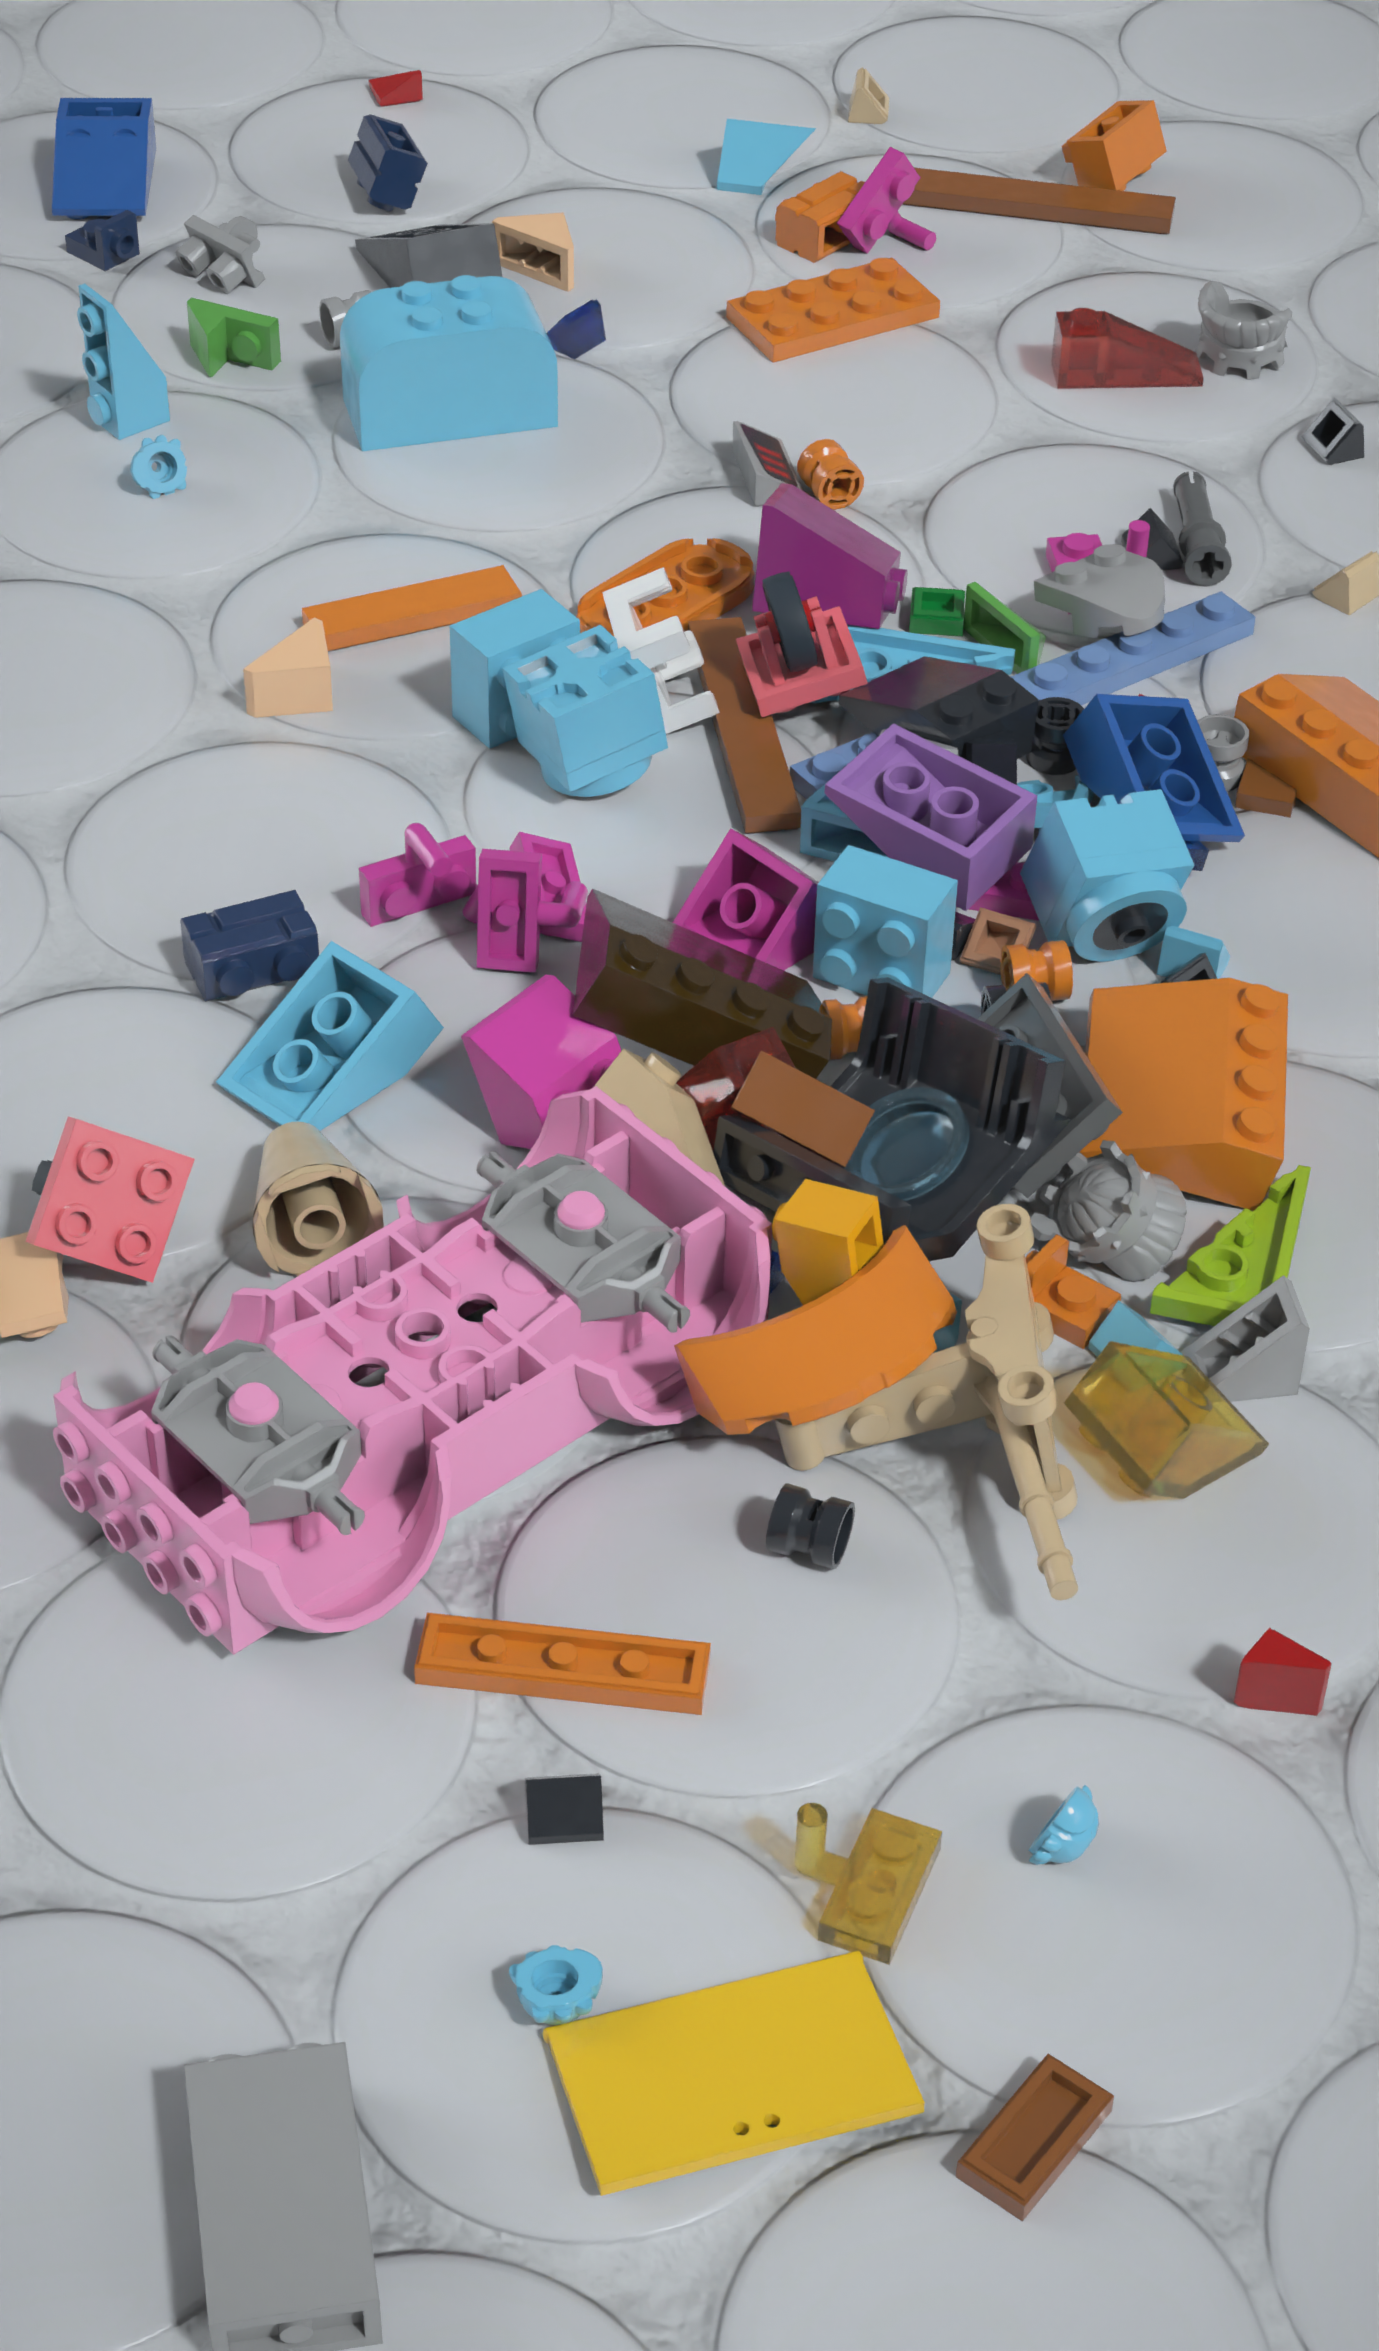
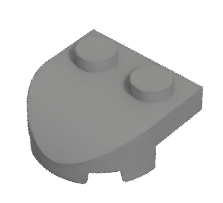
M1109 544L1097 547L1093 554L1076 562L1060 564L1055 568L1054 572L1034 580L1035 601L1071 613L1073 634L1096 638L1099 635L1100 627L1122 626L1124 635L1131 636L1155 627L1164 619L1165 585L1160 567L1149 558L1126 551L1125 547L1121 545Z

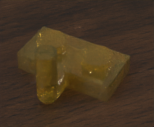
M817 1803L802 1805L797 1812L795 1867L804 1876L835 1886L819 1921L818 1941L850 1952L860 1951L864 1957L890 1965L941 1850L942 1831L871 1808L849 1858L825 1851L828 1820L826 1809Z

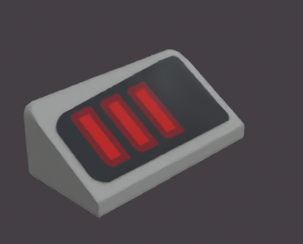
M733 421L732 451L755 506H763L781 483L792 484L804 492L782 440L745 423Z

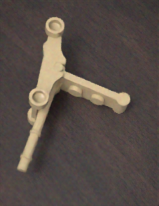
M999 1204L983 1212L977 1222L980 1245L986 1256L983 1288L977 1299L965 1309L968 1329H970L966 1335V1343L931 1354L926 1361L894 1385L884 1388L867 1397L863 1402L840 1412L796 1426H792L791 1421L787 1419H775L774 1421L787 1464L795 1470L804 1471L817 1467L824 1457L985 1416L987 1428L1001 1436L1020 1496L1019 1508L1022 1515L1027 1519L1038 1554V1569L1045 1576L1051 1597L1055 1600H1067L1076 1595L1078 1584L1072 1569L1073 1557L1070 1550L1065 1547L1057 1520L1066 1517L1073 1511L1077 1505L1078 1496L1071 1471L1057 1461L1051 1416L1057 1408L1058 1399L1054 1380L1051 1373L1044 1368L1042 1352L1047 1350L1052 1344L1054 1331L1048 1309L1042 1304L1034 1302L1025 1259V1254L1034 1243L1030 1216L1021 1206Z

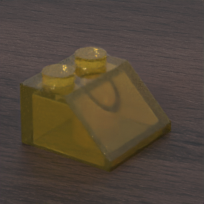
M1110 1341L1064 1401L1065 1406L1081 1422L1079 1426L1081 1435L1096 1448L1107 1452L1121 1467L1118 1472L1121 1480L1134 1492L1144 1497L1159 1495L1184 1499L1258 1457L1269 1445L1265 1438L1188 1356Z

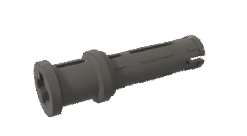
M1189 471L1184 472L1175 479L1173 491L1177 498L1183 529L1179 535V547L1185 557V573L1197 585H1215L1226 578L1232 567L1230 553L1225 547V531L1213 519L1204 477L1198 472H1193L1194 483H1191Z

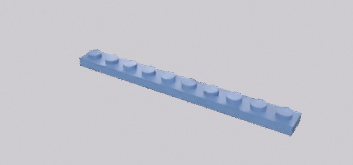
M1220 591L1174 611L1164 614V619L1158 625L1145 632L1131 636H1125L1123 631L1013 675L1011 678L1039 700L1048 697H1062L1084 705L1089 703L1096 694L1113 693L1253 635L1256 617ZM872 732L791 765L790 776L794 789L805 799H808L878 736Z

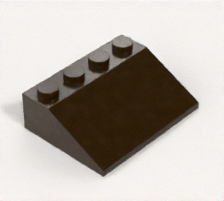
M592 888L587 896L573 1016L740 1086H743L761 1051L817 1079L830 1061L832 1019L807 980Z

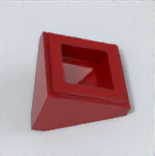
M420 70L368 80L372 93L382 107L423 100L422 73Z

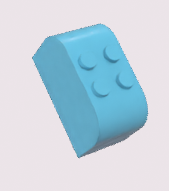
M470 275L455 277L451 281L434 283L412 281L400 287L384 288L363 296L345 315L340 330L343 400L362 451L558 427V370L556 354L529 294L516 282L498 276L475 277Z

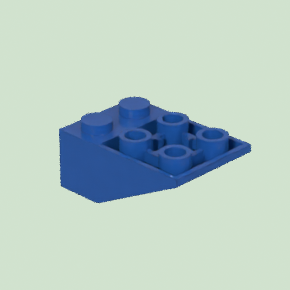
M60 98L55 129L52 216L84 219L89 216H115L125 210L135 213L136 216H146L156 154L152 98Z

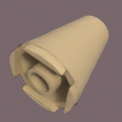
M289 1122L277 1127L269 1134L263 1146L252 1223L257 1249L269 1267L277 1272L281 1269L298 1277L384 1227L382 1204L374 1187L315 1126L305 1122Z

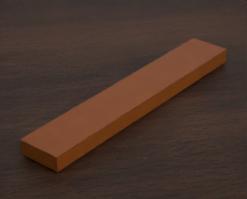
M914 167L920 179L915 185L912 195L903 202L904 205L1169 234L1176 197Z
M742 618L688 621V630L693 632L704 659V664L697 668L704 692L711 691L720 712L711 716L745 833L801 828V808L772 715L761 717L736 643L737 638L747 636Z

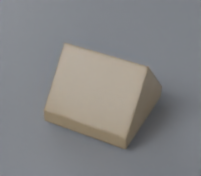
M862 67L857 70L849 102L848 123H885L888 121L889 97L866 68Z
M1372 551L1314 587L1315 590L1312 593L1315 598L1347 615H1351L1379 596V554L1377 551L1374 553Z

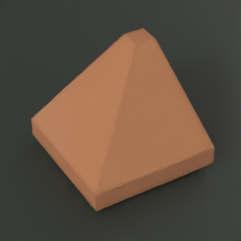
M980 907L960 957V963L1001 975L1000 959L1003 946L1024 944L1028 948L1035 932L1036 924Z

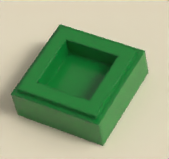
M912 587L909 632L962 636L965 591L959 589Z

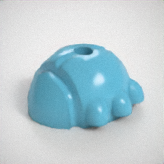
M164 435L157 436L155 442L150 438H144L141 443L142 447L134 454L130 464V472L136 484L146 489L149 496L153 499L159 498L161 493L164 495L175 493L176 488L184 490L187 485L185 481L187 466H185L186 458L184 453L180 449L181 442L178 439H172L168 442ZM154 462L157 464V469L155 471H153L152 464Z
M1086 1785L1082 1789L1078 1786L1074 1788L1041 1830L1028 1850L1033 1854L1029 1859L1031 1863L1036 1865L1045 1864L1049 1861L1070 1863L1079 1858L1088 1848L1097 1834L1099 1818L1097 1809L1092 1801L1091 1790Z
M552 1945L540 1952L533 1951L527 1953L522 1963L513 1964L509 1967V1975L516 1984L517 1995L524 2010L536 2022L561 2025L591 2012L593 2007L592 1999H596L602 1985L603 1968L598 1958L585 1950L577 1948L568 1950L566 1947Z

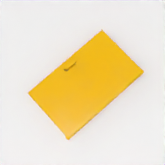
M854 1951L544 2028L542 2033L543 2039L549 2045L600 2195L619 2192L924 2113L925 2102L865 1968L862 1953Z

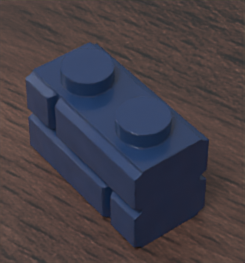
M371 114L363 117L357 133L360 140L354 141L348 158V162L358 177L357 184L364 188L369 195L367 201L379 209L393 211L394 207L404 210L411 208L418 191L415 184L421 183L428 163L403 124Z
M296 890L223 907L211 913L204 912L184 917L180 920L185 964L192 978L196 980V985L205 1002L226 996L241 995L249 990L284 981L298 980L319 956L316 925L308 911H305L304 904Z

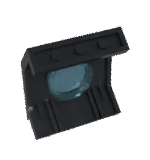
M889 977L870 979L856 1055L850 1065L830 1086L875 1110L846 1167L842 1168L738 1113L719 1116L713 1154L725 1185L775 1212L782 1203L789 1201L805 1179L878 1196L884 1245L887 1243L893 1230L906 1225L929 1261L950 1258L958 1252L977 1230V1222L982 1213L990 1207L998 1205L1072 1120L1056 1112L1066 1061Z

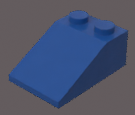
M1096 694L1063 735L1080 780L1098 797L1114 795L1117 804H1122L1121 800L1129 793L1161 789L1184 841L1240 842L1245 837L1188 699Z

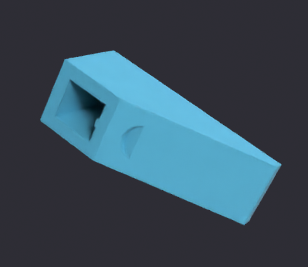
M85 283L79 285L80 307L77 311V317L84 335L85 352L82 355V363L88 375L90 396L87 398V408L92 420L97 425L105 428L118 440L170 421L166 376L114 306Z

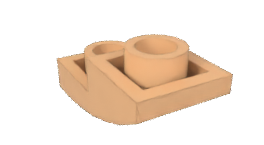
M28 1232L0 1239L1 1338L20 1334L23 1338H36L54 1331L59 1324L67 1323L69 1295L62 1275L63 1254L25 1242Z

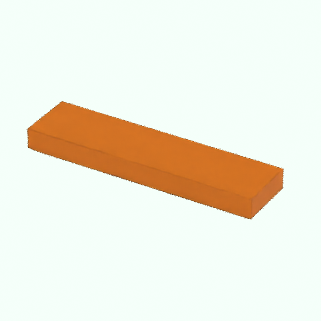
M504 565L304 607L302 608L303 625L314 617L323 621L327 650L332 651L452 625L522 597V593Z
M427 1613L414 1667L415 1684L702 1715L710 1665L711 1643Z

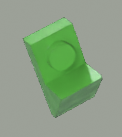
M192 297L187 301L190 345L209 377H213L228 360L271 371L281 362L278 318Z

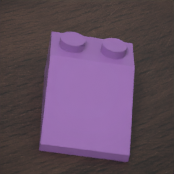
M894 723L825 784L824 793L889 858L958 880L956 907L967 911L1033 845L1037 795Z

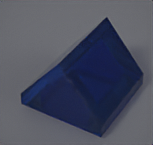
M592 299L568 313L547 332V336L555 351L576 359L606 341L602 309L597 299L594 301Z

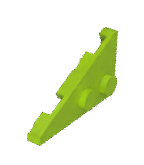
M1298 1165L1293 1172L1282 1175L1270 1186L1268 1198L1254 1211L1245 1208L1215 1234L1213 1243L1199 1248L1187 1260L1185 1272L1169 1286L1160 1282L1153 1290L1150 1314L1216 1326L1280 1277L1285 1276L1288 1278L1311 1167Z

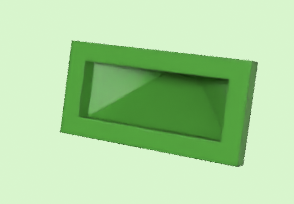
M977 582L967 584L963 629L980 644L1015 649L1013 671L1016 674L1038 666L1046 635Z

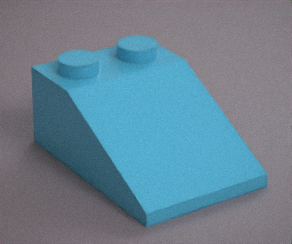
M331 941L216 1083L223 1090L278 1126L289 1122H305L321 1131L404 1077L444 1027L415 991Z

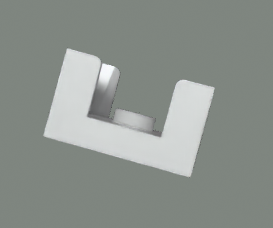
M663 567L602 593L614 637L617 640L618 649L625 646L630 651L631 659L638 658L655 675L665 733L668 734L720 712L711 691L703 692L673 705L671 704L665 681L701 667L704 664L701 649L693 632L689 630L684 632L677 616L643 628L634 610L635 606L673 590Z

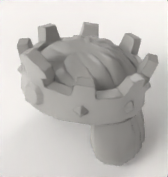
M1207 282L1200 290L1198 297V309L1202 322L1199 343L1195 351L1197 358L1205 359L1208 355L1214 360L1213 373L1219 376H1224L1229 367L1246 369L1247 380L1259 378L1261 367L1271 362L1273 367L1279 369L1284 364V347H1288L1285 334L1288 328L1287 323L1292 317V311L1287 308L1284 311L1278 312L1272 306L1260 301L1246 299L1229 300V296L1221 282Z
M1103 1140L1100 1145L1101 1154L1087 1158L1081 1153H1077L1067 1162L1072 1171L1059 1187L1044 1184L1039 1199L1050 1206L1048 1218L1043 1214L1035 1212L1031 1216L1034 1237L1038 1240L1050 1241L1058 1234L1069 1240L1068 1253L1077 1259L1078 1262H1104L1111 1270L1125 1280L1136 1282L1141 1279H1149L1160 1270L1161 1265L1167 1264L1173 1255L1172 1251L1178 1247L1186 1222L1184 1217L1187 1214L1186 1202L1179 1187L1169 1178L1146 1172L1136 1163L1132 1154L1127 1156L1122 1153L1115 1141Z

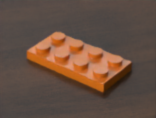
M892 257L876 258L868 264L849 269H835L823 276L807 280H793L785 286L766 291H751L746 296L728 300L726 318L774 363L939 318L940 300Z

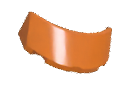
M903 1225L892 1231L887 1243L865 1267L850 1279L816 1300L788 1313L752 1326L711 1336L685 1339L674 1345L697 1413L727 1435L750 1434L756 1427L775 1419H787L791 1421L792 1426L814 1421L859 1404L880 1390L889 1388L914 1371L937 1349L933 1334L943 1327L953 1325L957 1310L947 1288L907 1226Z

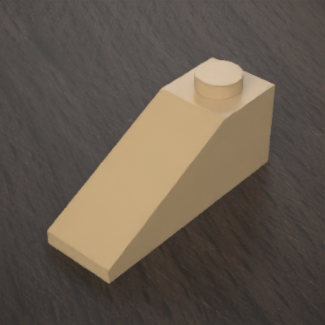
M623 1048L595 1086L617 1103L626 1105L640 1121L661 1137L671 1140L681 1153L704 1171L713 1173L725 1186L695 1101L676 1084L682 1076L681 1073L665 1059L653 1052L645 1059Z

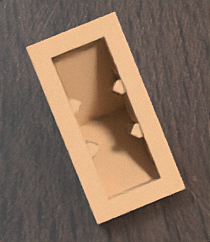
M564 212L497 217L492 221L495 226L501 267L567 292L574 288V245Z
M315 617L243 669L247 714L252 717L333 711L331 670L323 621Z

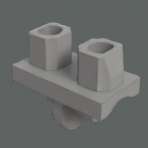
M192 215L184 223L190 238L176 251V255L182 268L187 273L197 277L207 268L206 273L211 283L226 294H229L241 281L257 288L265 280L263 273L253 266V253L258 251L260 247V241L257 239V227L253 221L243 216H238L231 219L228 223H222L218 228Z

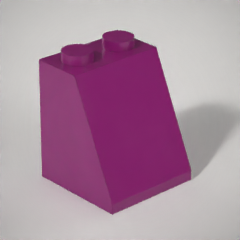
M781 483L762 506L752 611L761 613L769 611L762 580L775 574L790 572L801 601L817 596L822 611L840 606L847 625L880 629L888 614L896 613L898 601L903 602L908 571L907 569H899L900 551L794 485Z

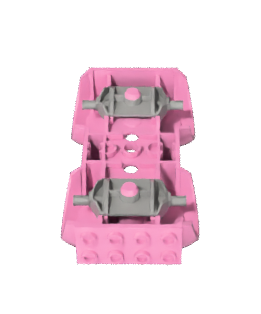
M597 1086L590 1090L562 1094L550 1101L547 1117L539 1138L517 1169L508 1164L495 1151L489 1152V1157L485 1154L479 1160L476 1168L477 1173L496 1187L486 1198L467 1211L447 1220L424 1223L414 1218L409 1198L406 1194L396 1200L399 1219L277 1289L242 1288L234 1292L231 1297L230 1306L219 1329L201 1352L193 1356L174 1336H166V1343L162 1339L157 1342L152 1356L172 1376L163 1381L161 1387L152 1393L123 1406L94 1409L82 1400L76 1371L61 1380L60 1392L53 1395L58 1424L53 1429V1436L62 1454L65 1473L60 1477L61 1488L75 1510L80 1513L87 1510L101 1524L107 1539L118 1552L125 1553L128 1551L143 1565L149 1581L161 1594L170 1592L185 1607L191 1622L202 1635L208 1637L213 1634L233 1655L279 1626L306 1633L353 1631L383 1617L409 1595L428 1571L443 1540L449 1519L603 1422L612 1418L635 1426H659L679 1424L699 1415L694 1406L674 1345L685 1339L730 1332L764 1322L768 1319L772 1223L768 1221L758 1208L749 1206L727 1189L717 1176L711 1172L704 1171L681 1153L671 1140L658 1135L640 1121L626 1105L617 1103ZM489 1303L493 1304L497 1309V1312L492 1309L483 1314V1322H470L464 1319ZM439 1335L437 1338H435V1339H433V1340H430V1341H427L428 1339L432 1338L433 1336ZM381 1367L388 1371L384 1374L385 1382L380 1385L362 1387L355 1384Z

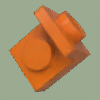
M1057 1234L1039 1252L1033 1250L1025 1257L1034 1302L1040 1303L1048 1309L1055 1335L1084 1349L1118 1300L1121 1301V1294L1066 1266L1069 1240Z

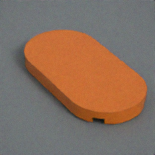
M689 538L669 543L582 596L578 604L577 618L580 620V633L602 625L614 636L602 592L663 567L673 590L634 607L643 628L677 616L685 632L688 631V621L717 619L744 602L751 595L754 589L755 576L752 559L739 546L721 539L707 538V545H693V539Z

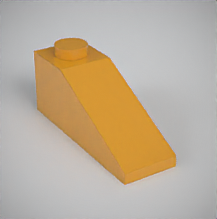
M805 1179L789 1201L779 1206L773 1219L772 1236L778 1244L781 1271L802 1305L816 1300L850 1279L865 1267L883 1248L878 1196Z

